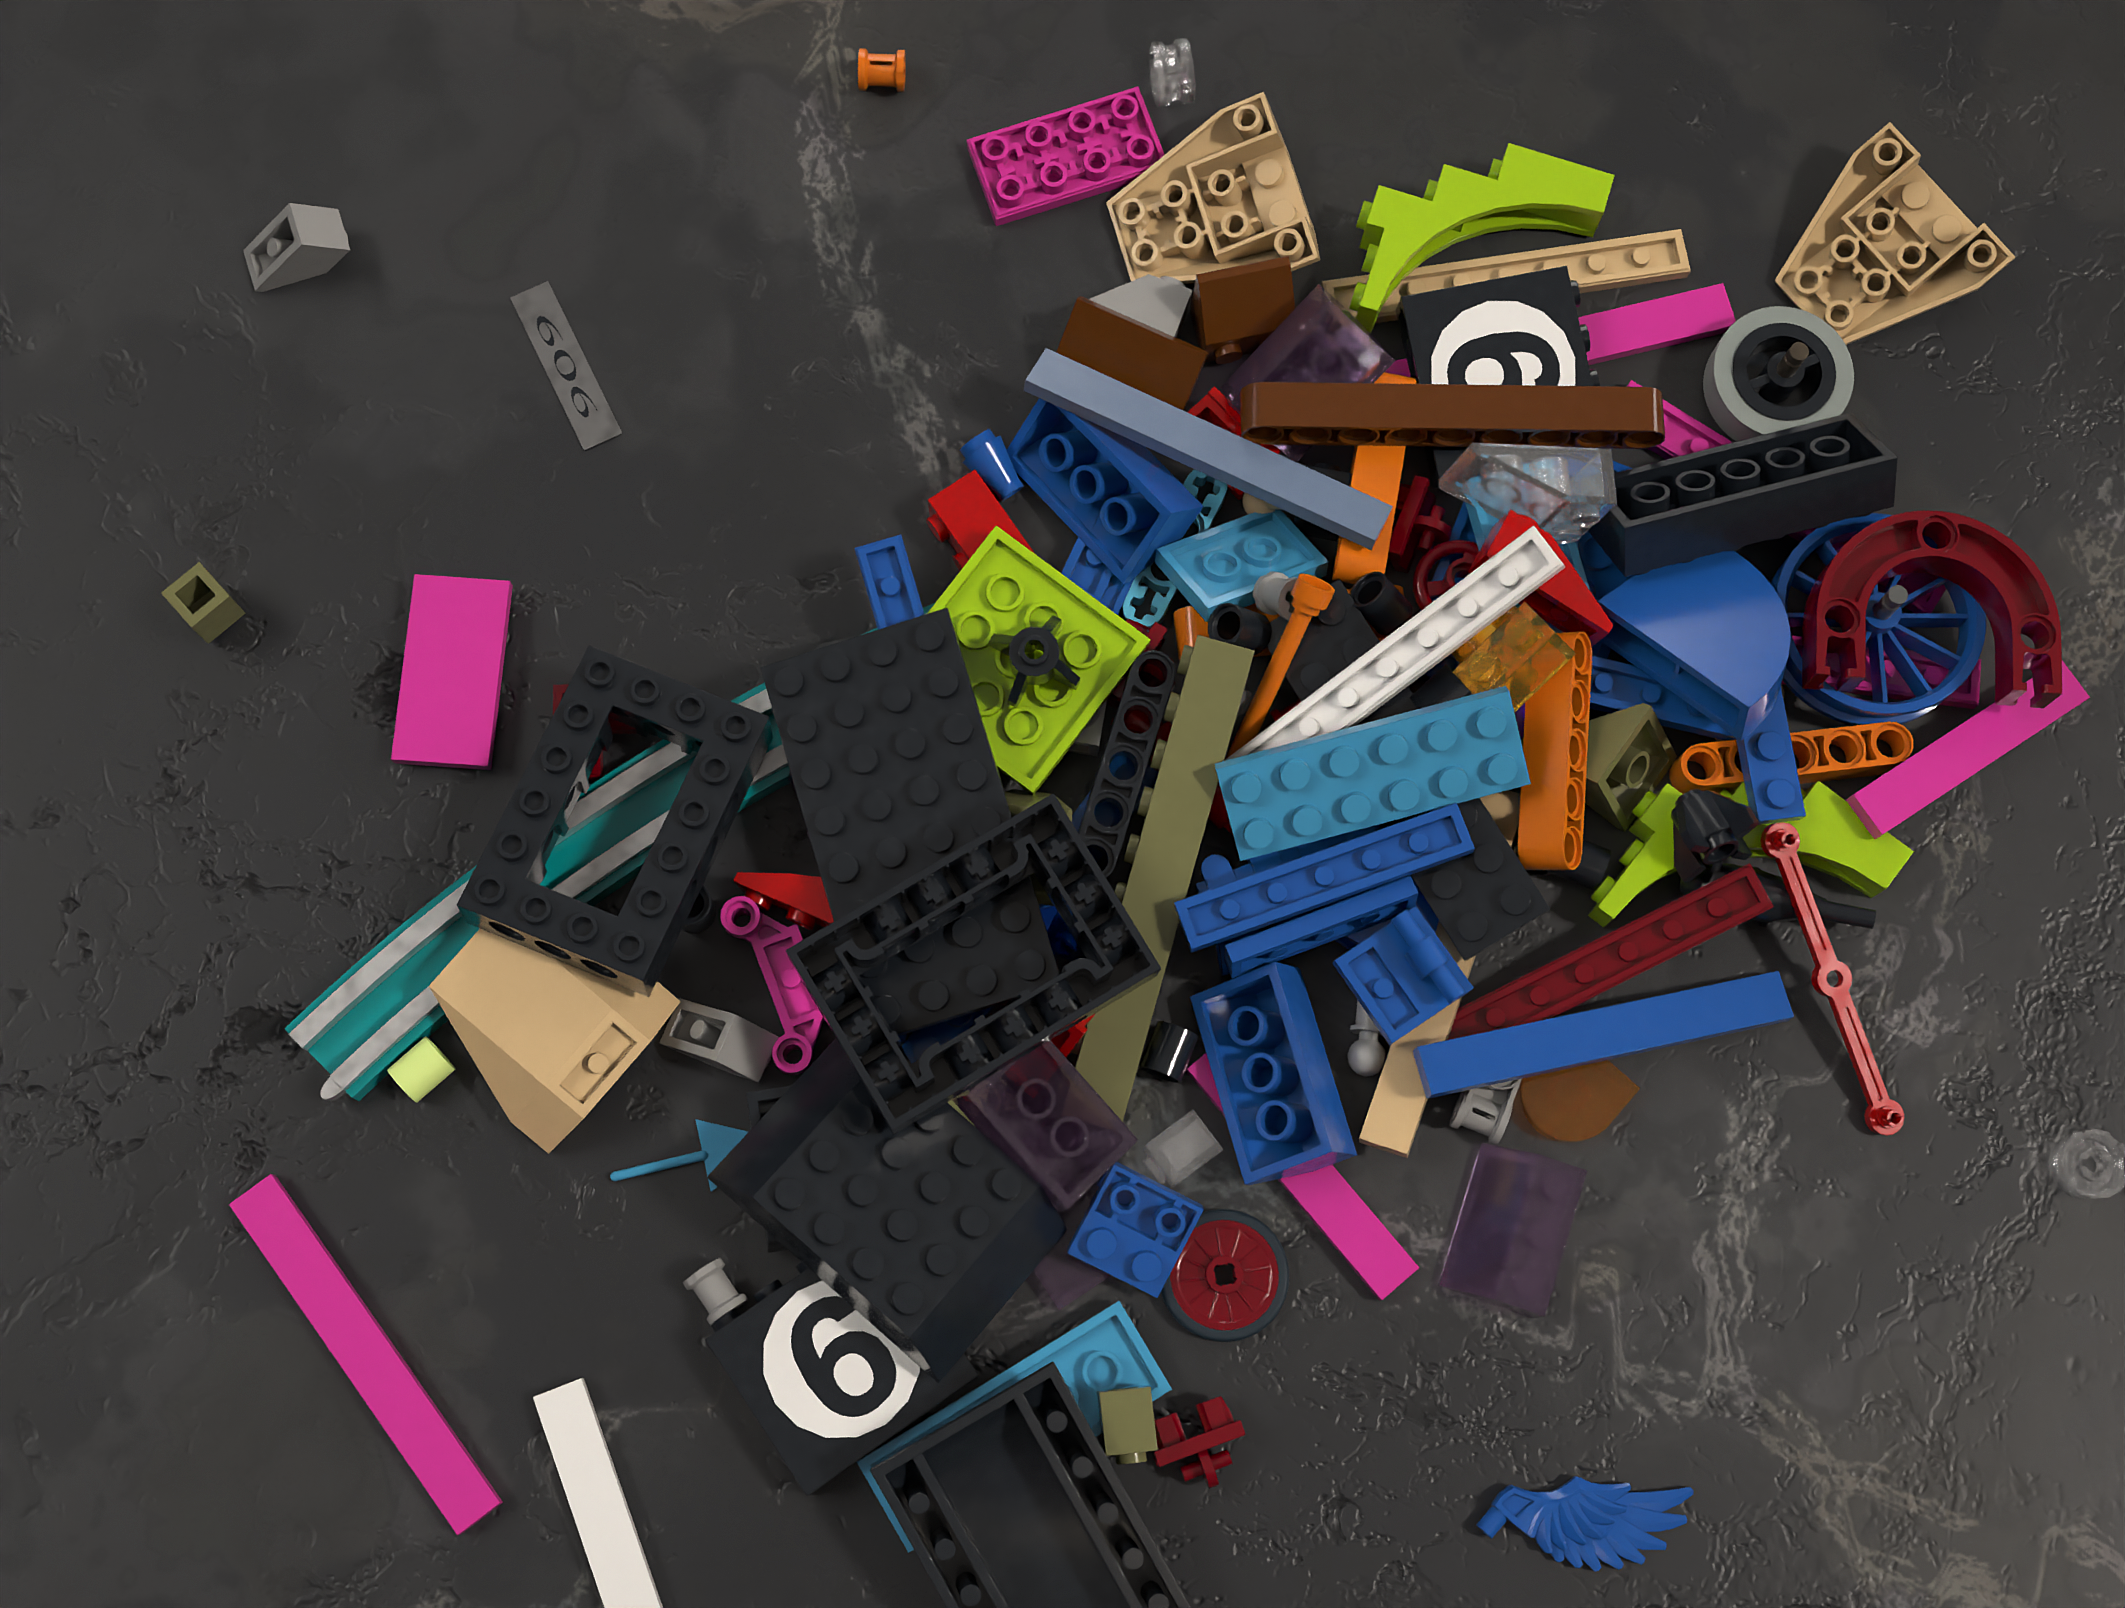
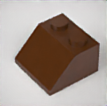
M1289 256L1196 274L1190 314L1198 346L1200 349L1209 352L1205 363L1216 361L1218 364H1228L1239 360L1245 354L1259 351L1264 355L1276 354L1285 350L1288 345L1293 344L1297 321Z

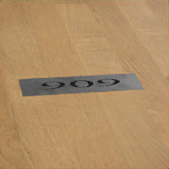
M546 281L510 297L583 450L585 451L622 434L549 282Z

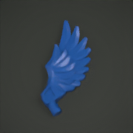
M1574 1476L1567 1483L1552 1491L1532 1492L1509 1485L1496 1495L1491 1503L1492 1507L1479 1520L1476 1526L1492 1539L1501 1527L1509 1521L1513 1526L1525 1533L1527 1537L1535 1538L1540 1549L1545 1553L1551 1554L1556 1562H1562L1565 1557L1574 1568H1580L1583 1565V1560L1593 1571H1599L1602 1568L1599 1562L1600 1559L1604 1563L1620 1570L1624 1563L1619 1556L1642 1565L1646 1558L1637 1549H1666L1667 1542L1646 1532H1659L1686 1524V1515L1663 1512L1691 1497L1693 1489L1691 1487H1681L1659 1491L1628 1492L1631 1490V1485L1628 1482L1598 1484L1591 1483L1577 1476Z

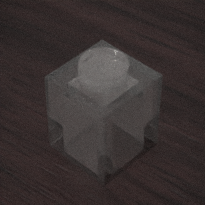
M1191 1110L1144 1146L1143 1151L1148 1157L1142 1163L1154 1181L1160 1184L1166 1181L1173 1190L1223 1151V1148L1196 1112Z

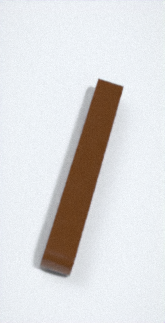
M1255 382L1242 387L1240 390L1241 437L1255 444L1645 449L1655 447L1665 441L1662 392L1652 387Z

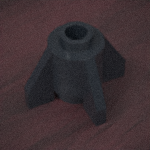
M1053 615L1042 628H1026L1015 636L993 633L989 646L1009 656L1012 672L1016 676L1007 700L1009 705L1017 708L1028 685L1038 686L1047 683L1053 677L1072 689H1077L1080 677L1059 659L1060 649L1055 635L1062 624V619ZM1035 650L1043 652V655L1038 659H1030L1025 654L1026 652L1032 654Z
M1701 789L1690 790L1676 800V806L1671 812L1673 820L1674 867L1683 882H1690L1706 869L1704 864H1716L1730 856L1731 858L1746 860L1752 855L1743 837L1760 823L1750 807L1714 791H1702Z

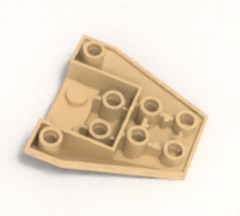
M1264 92L1220 109L1106 202L1131 281L1150 274L1158 278L1162 276L1173 277L1183 284L1195 283L1196 274L1289 256L1291 272L1320 261L1316 233L1289 152Z
M1891 122L1852 154L1775 279L1777 286L1798 309L1807 311L1824 320L1838 333L1845 345L1977 291L2015 259L2013 253L1985 223L1977 228L1918 165L1921 157L1920 153Z
M479 929L429 985V988L510 1122L548 1154L587 1116L652 1041L681 1002L659 982H656L650 997H647L483 929Z

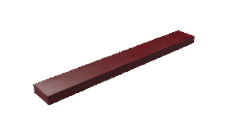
M1749 863L1458 1008L1448 1040L1551 1019L1772 909L1774 906Z

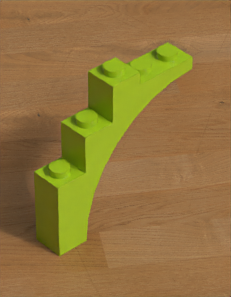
M1508 143L1503 159L1493 158L1487 177L1444 164L1438 182L1429 179L1423 198L1379 185L1373 203L1364 200L1356 224V228L1364 230L1359 248L1367 250L1361 271L1370 273L1367 284L1357 282L1349 309L1357 311L1352 329L1370 335L1383 305L1400 282L1426 259L1455 243L1490 232L1521 228L1560 230L1593 238L1603 216L1615 175Z
M1819 780L1807 790L1801 789L1806 816L1800 820L1785 822L1795 827L1799 833L1800 845L1797 855L1800 863L1837 877L1870 898L1886 890L1914 851L1888 832L1874 840L1848 802ZM1744 782L1731 793L1725 788L1719 793L1749 807ZM1668 783L1657 794L1648 790L1631 811L1638 818L1629 831L1639 839L1636 838L1619 859V862L1625 865L1617 878L1614 880L1608 875L1590 897L1597 904L1588 916L1602 927L1612 921L1637 894L1657 880L1677 872L1674 867L1673 820L1671 812L1676 806V800L1683 794ZM1770 824L1757 825L1743 837L1752 853L1749 858H1770L1761 848L1760 842L1762 832Z

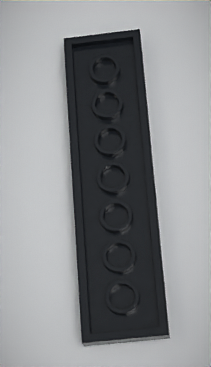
M1340 579L1331 584L1335 592L1327 609L1321 610L1318 616H1312L1285 674L1286 679L1301 702L1380 643L1362 613L1352 606L1355 602ZM1281 616L1270 622L1272 633L1267 648L1272 656L1289 621ZM1407 686L1357 725L1419 709L1409 698L1413 694ZM1480 798L1457 803L1475 847L1473 853L1410 875L1465 962L1550 910V907ZM1431 811L1389 821L1379 825L1381 829L1395 825L1397 823L1412 819L1414 817L1426 814Z

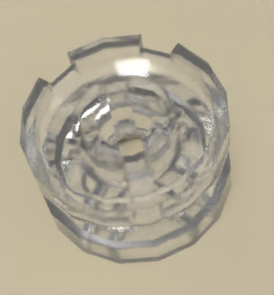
M1175 39L1172 45H1164L1162 41L1151 42L1149 44V54L1153 53L1155 59L1149 60L1153 97L1157 108L1167 107L1171 101L1177 100L1181 104L1194 103L1195 75L1188 39Z
M2099 1129L2073 1132L2059 1139L2052 1148L2049 1159L2051 1176L2057 1187L2069 1197L2079 1200L2109 1198L2120 1192L2125 1186V1146L2122 1142L2114 1139L2110 1135L2111 1133ZM2089 1156L2096 1162V1170L2093 1174L2088 1167L2082 1166L2081 1163L2082 1160L2088 1159Z

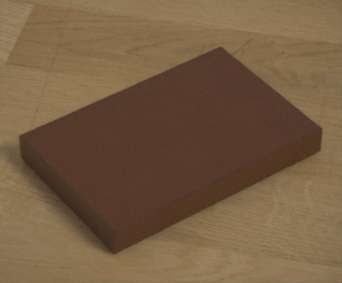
M1082 296L1076 299L1056 351L1058 354L1183 411L1186 409L1209 353Z

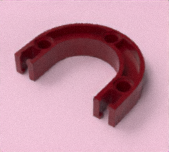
M1929 510L1905 512L1881 519L1854 535L1826 565L1811 589L1803 616L1802 689L1819 690L1823 688V682L1830 676V666H1825L1826 654L1837 653L1840 658L1841 680L1837 683V691L1851 692L1866 678V609L1874 587L1878 583L1896 575L1926 573L1945 578L1959 585L1984 610L1994 636L1996 705H2016L2017 699L2027 691V683L2022 682L2023 669H2030L2032 671L2034 696L2030 699V707L2045 708L2062 695L2061 627L2057 605L2051 589L2036 564L2015 542L1983 522L1956 513ZM1922 535L1933 539L1938 549L1927 545ZM1825 618L1834 619L1838 622L1842 633L1830 629L1826 624ZM2020 634L2028 636L2034 643L2035 649L2025 645Z

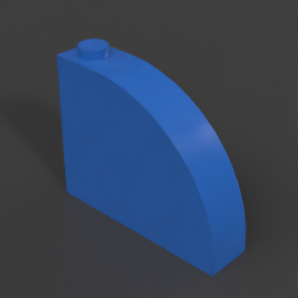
M1722 551L1696 558L1688 563H1676L1650 570L1642 575H1634L1598 601L1613 624L1610 633L1600 640L1602 643L1740 741L1753 732L1771 711L1781 687L1789 656L1791 636L1788 616L1780 597L1770 582L1757 568L1735 551Z

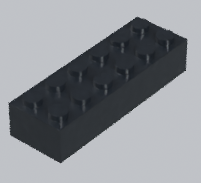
M1847 413L1585 480L1586 529L1625 577L1642 575L1653 569L1676 563H1688L1699 557L1722 551H1734L1745 545L1765 540L1780 539L1791 533L1811 528H1822L1830 523L1856 516H1868L1873 512L1894 507L1898 457L1852 413Z

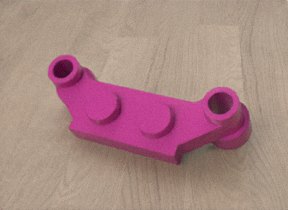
M745 896L733 897L721 909V923L731 936L742 938L752 944L785 1034L778 1038L773 1046V1061L783 1073L799 1075L805 1072L812 1064L813 1050L823 1021H825L786 953L787 949L801 942L803 938L797 924L786 927L762 914L752 899ZM741 915L751 916L748 925L744 927L735 925L737 918ZM792 1050L803 1052L802 1059L796 1064L786 1062L787 1054Z

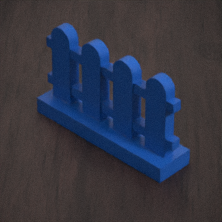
M1378 824L1295 846L1280 853L1276 851L1247 859L1249 864L1232 870L1229 861L1224 856L1210 855L1202 862L1201 877L1203 881L1196 884V890L1199 894L1378 831L1381 827ZM1407 876L1400 880L1369 889L1360 895L1350 896L1321 907L1322 909L1312 913H1302L1276 922L1275 927L1259 932V929L1231 938L1229 939V944L1225 945L1224 962L1233 979L1272 962H1278L1392 919L1407 909L1409 911L1416 906L1418 891L1411 876Z

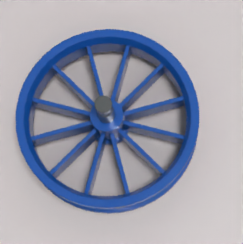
M1872 513L1863 517L1856 516L1817 528L1805 537L1779 567L1770 583L1780 597L1786 613L1790 586L1809 595L1816 582L1815 579L1798 571L1800 565L1808 557L1817 553L1826 566L1837 554L1832 546L1833 544L1849 541L1867 526L1892 515ZM1922 535L1927 545L1938 549L1933 539ZM1901 575L1893 576L1890 578L1883 593H1878V584L1874 587L1866 609V650H1869L1873 702L1837 691V683L1841 680V674L1834 687L1824 681L1822 689H1802V656L1794 643L1791 631L1789 656L1782 680L1809 707L1824 716L1845 724L1863 725L1880 722L1904 724L1913 721L1936 708L1961 686L1971 674L1978 662L1985 641L1986 614L1966 590L1945 578L1937 576L1936 580L1908 595L1907 590L1903 586L1897 585ZM1944 585L1956 611V614L1902 613L1901 609ZM1787 613L1790 627H1803L1804 613ZM1825 618L1828 627H1841L1834 619ZM1905 627L1958 628L1959 638L1956 654ZM1902 645L1949 670L1937 687L1931 689ZM1883 650L1916 698L1899 702H1888Z

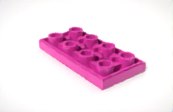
M1138 86L967 139V149L996 226L1127 186L1165 155Z
M414 574L391 760L394 763L491 770L513 588L510 581Z

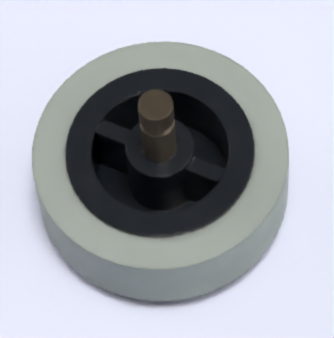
M1784 306L1766 307L1744 315L1725 332L1706 364L1703 378L1704 397L1715 422L1728 436L1737 442L1841 415L1853 391L1854 369L1850 353L1844 341L1824 320L1797 308Z

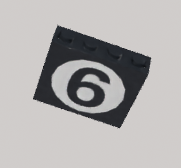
M1561 266L1401 296L1396 308V314L1410 377L1416 378V384L1600 386L1597 371L1589 369L1586 352L1590 351L1589 331L1586 324L1580 325L1576 308L1580 307L1581 298L1577 281L1570 280L1567 266ZM1424 446L1433 488L1452 485L1456 476L1587 451L1600 455L1604 450L1603 448Z
M801 1262L796 1266L800 1273L798 1276L785 1285H782L780 1280L777 1279L761 1289L753 1296L757 1301L756 1305L741 1315L736 1308L719 1318L711 1325L715 1333L705 1340L808 1496L979 1375L963 1353L941 1381L937 1383Z

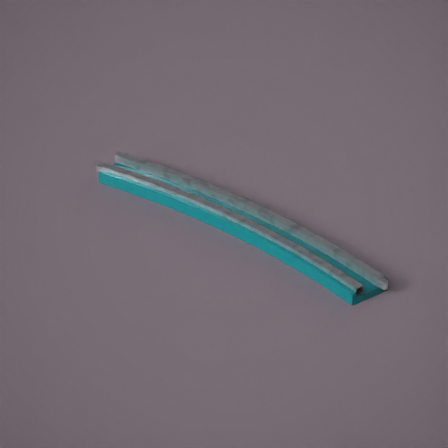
M935 603L924 607V614H927ZM765 682L731 700V702L769 716L773 735L769 748L738 812L793 782ZM663 739L591 784L586 794L581 792L566 822L569 829L565 837L559 836L545 864L547 873L540 885L588 905L595 906L638 876L697 752L692 751L691 755L682 752L679 745ZM476 866L375 946L285 1028L300 1047L307 1050L331 1074L321 1089L320 1094L323 1099L333 1101L347 1092L353 1099L360 1101L389 1074L387 1071L389 1067L425 1036L430 1037L449 1020L429 985L480 929L468 924L457 907V903Z

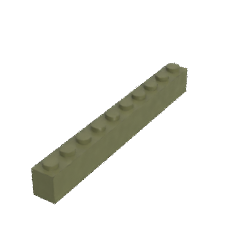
M1197 635L1194 647L1184 645L1177 673L1185 675V681L1181 694L1171 692L1164 720L1172 722L1168 741L1158 739L1150 766L1159 770L1154 789L1144 787L1137 815L1146 817L1141 836L1131 834L1124 858L1125 863L1132 864L1128 883L1118 881L1115 889L1117 897L1161 966V970L1155 978L1098 1011L1089 1021L1086 1027L1088 1029L1087 1032L1070 1052L1079 1055L1074 1074L1064 1072L1056 1101L1065 1103L1062 1113L1064 1115L1121 1130L1179 923L1174 902L1186 898L1218 784V776L1214 764L1225 759L1254 656V650Z

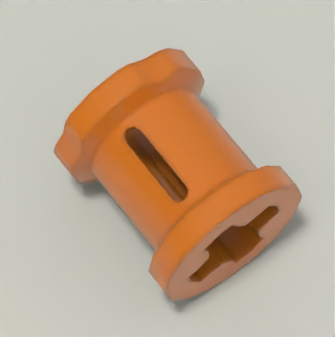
M859 48V91H866L868 86L896 87L897 92L905 91V50H898L896 54L868 53L866 48Z

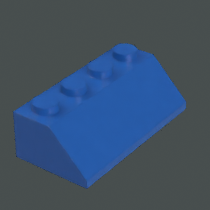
M1041 398L1038 399L1007 448L1016 473L1079 536L1083 543L1123 584L1129 583L1155 562L1157 548L1181 540L1204 507L1145 446ZM1096 506L1101 509L1100 518H1097L1092 531H1090L1084 524L1092 507Z
M1272 962L1190 997L1245 1185L1314 1172L1357 1155L1300 968Z

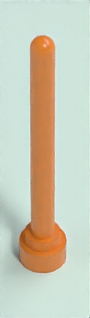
M1299 574L1291 591V595L1294 597L1291 603L1294 610L1225 760L1258 735L1312 616H1318L1321 610H1326L1333 597L1335 589L1326 581L1309 574Z

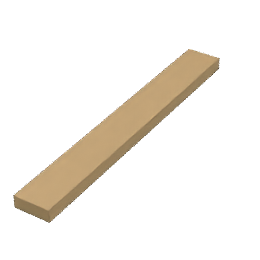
M1678 229L1417 267L1400 282L1383 305L1375 323L1398 320L1396 308L1401 296L1561 266H1567L1570 280L1577 281L1580 293L1687 278L1691 270L1682 231ZM1370 274L1322 281L1320 289L1329 330L1353 327L1357 311L1349 309L1357 282L1367 284Z
M1506 790L1480 797L1512 848L1519 829L1520 794ZM1438 922L1436 935L1468 979L1476 956L1465 962L1441 923ZM1461 998L1390 1046L1359 1137L1360 1143L1408 1158L1427 1102L1412 1051L1417 1046L1448 1040Z

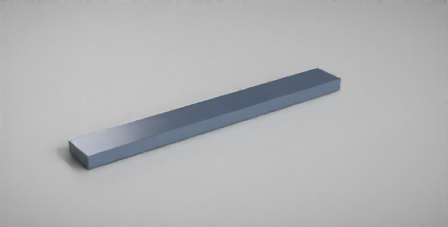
M1045 348L1025 380L1023 390L1369 550H1372L1393 506L1050 349Z

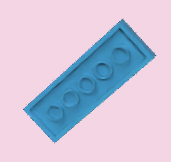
M1506 686L1214 764L1240 861L1531 784L1510 692Z
M1120 1301L857 1461L908 1553L914 1550L870 1472L872 1467L1052 1361L1058 1368L1095 1437L1101 1434L1097 1391L1150 1386L1152 1401L1172 1390Z

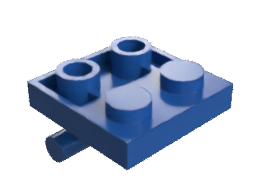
M1416 906L1394 917L1390 924L1332 963L1389 1046L1474 988Z
M1113 1160L1109 1169L1105 1167L1098 1178L1096 1185L1099 1188L1067 1247V1253L1158 1298L1204 1208L1202 1204Z

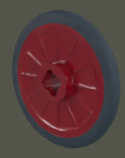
M1231 1209L1202 1212L1164 1284L1161 1295L1172 1316L1191 1333L1217 1342L1243 1340L1266 1328L1281 1310L1289 1287L1287 1257L1276 1235L1257 1218ZM1228 1264L1233 1268L1231 1271L1234 1282L1233 1284L1219 1286L1215 1282L1216 1277L1213 1270L1215 1266L1220 1267Z

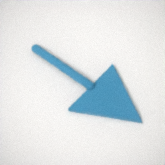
M695 1119L702 1151L614 1171L611 1173L610 1178L612 1181H619L703 1160L708 1177L716 1166L744 1138L748 1131ZM708 1179L710 1191L712 1192L717 1186Z

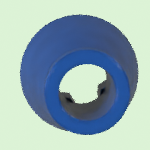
M991 429L978 434L959 450L965 458L962 463L970 471L975 469L988 488L996 494L1001 502L1007 500L1024 487L1018 478L1001 436L995 437Z

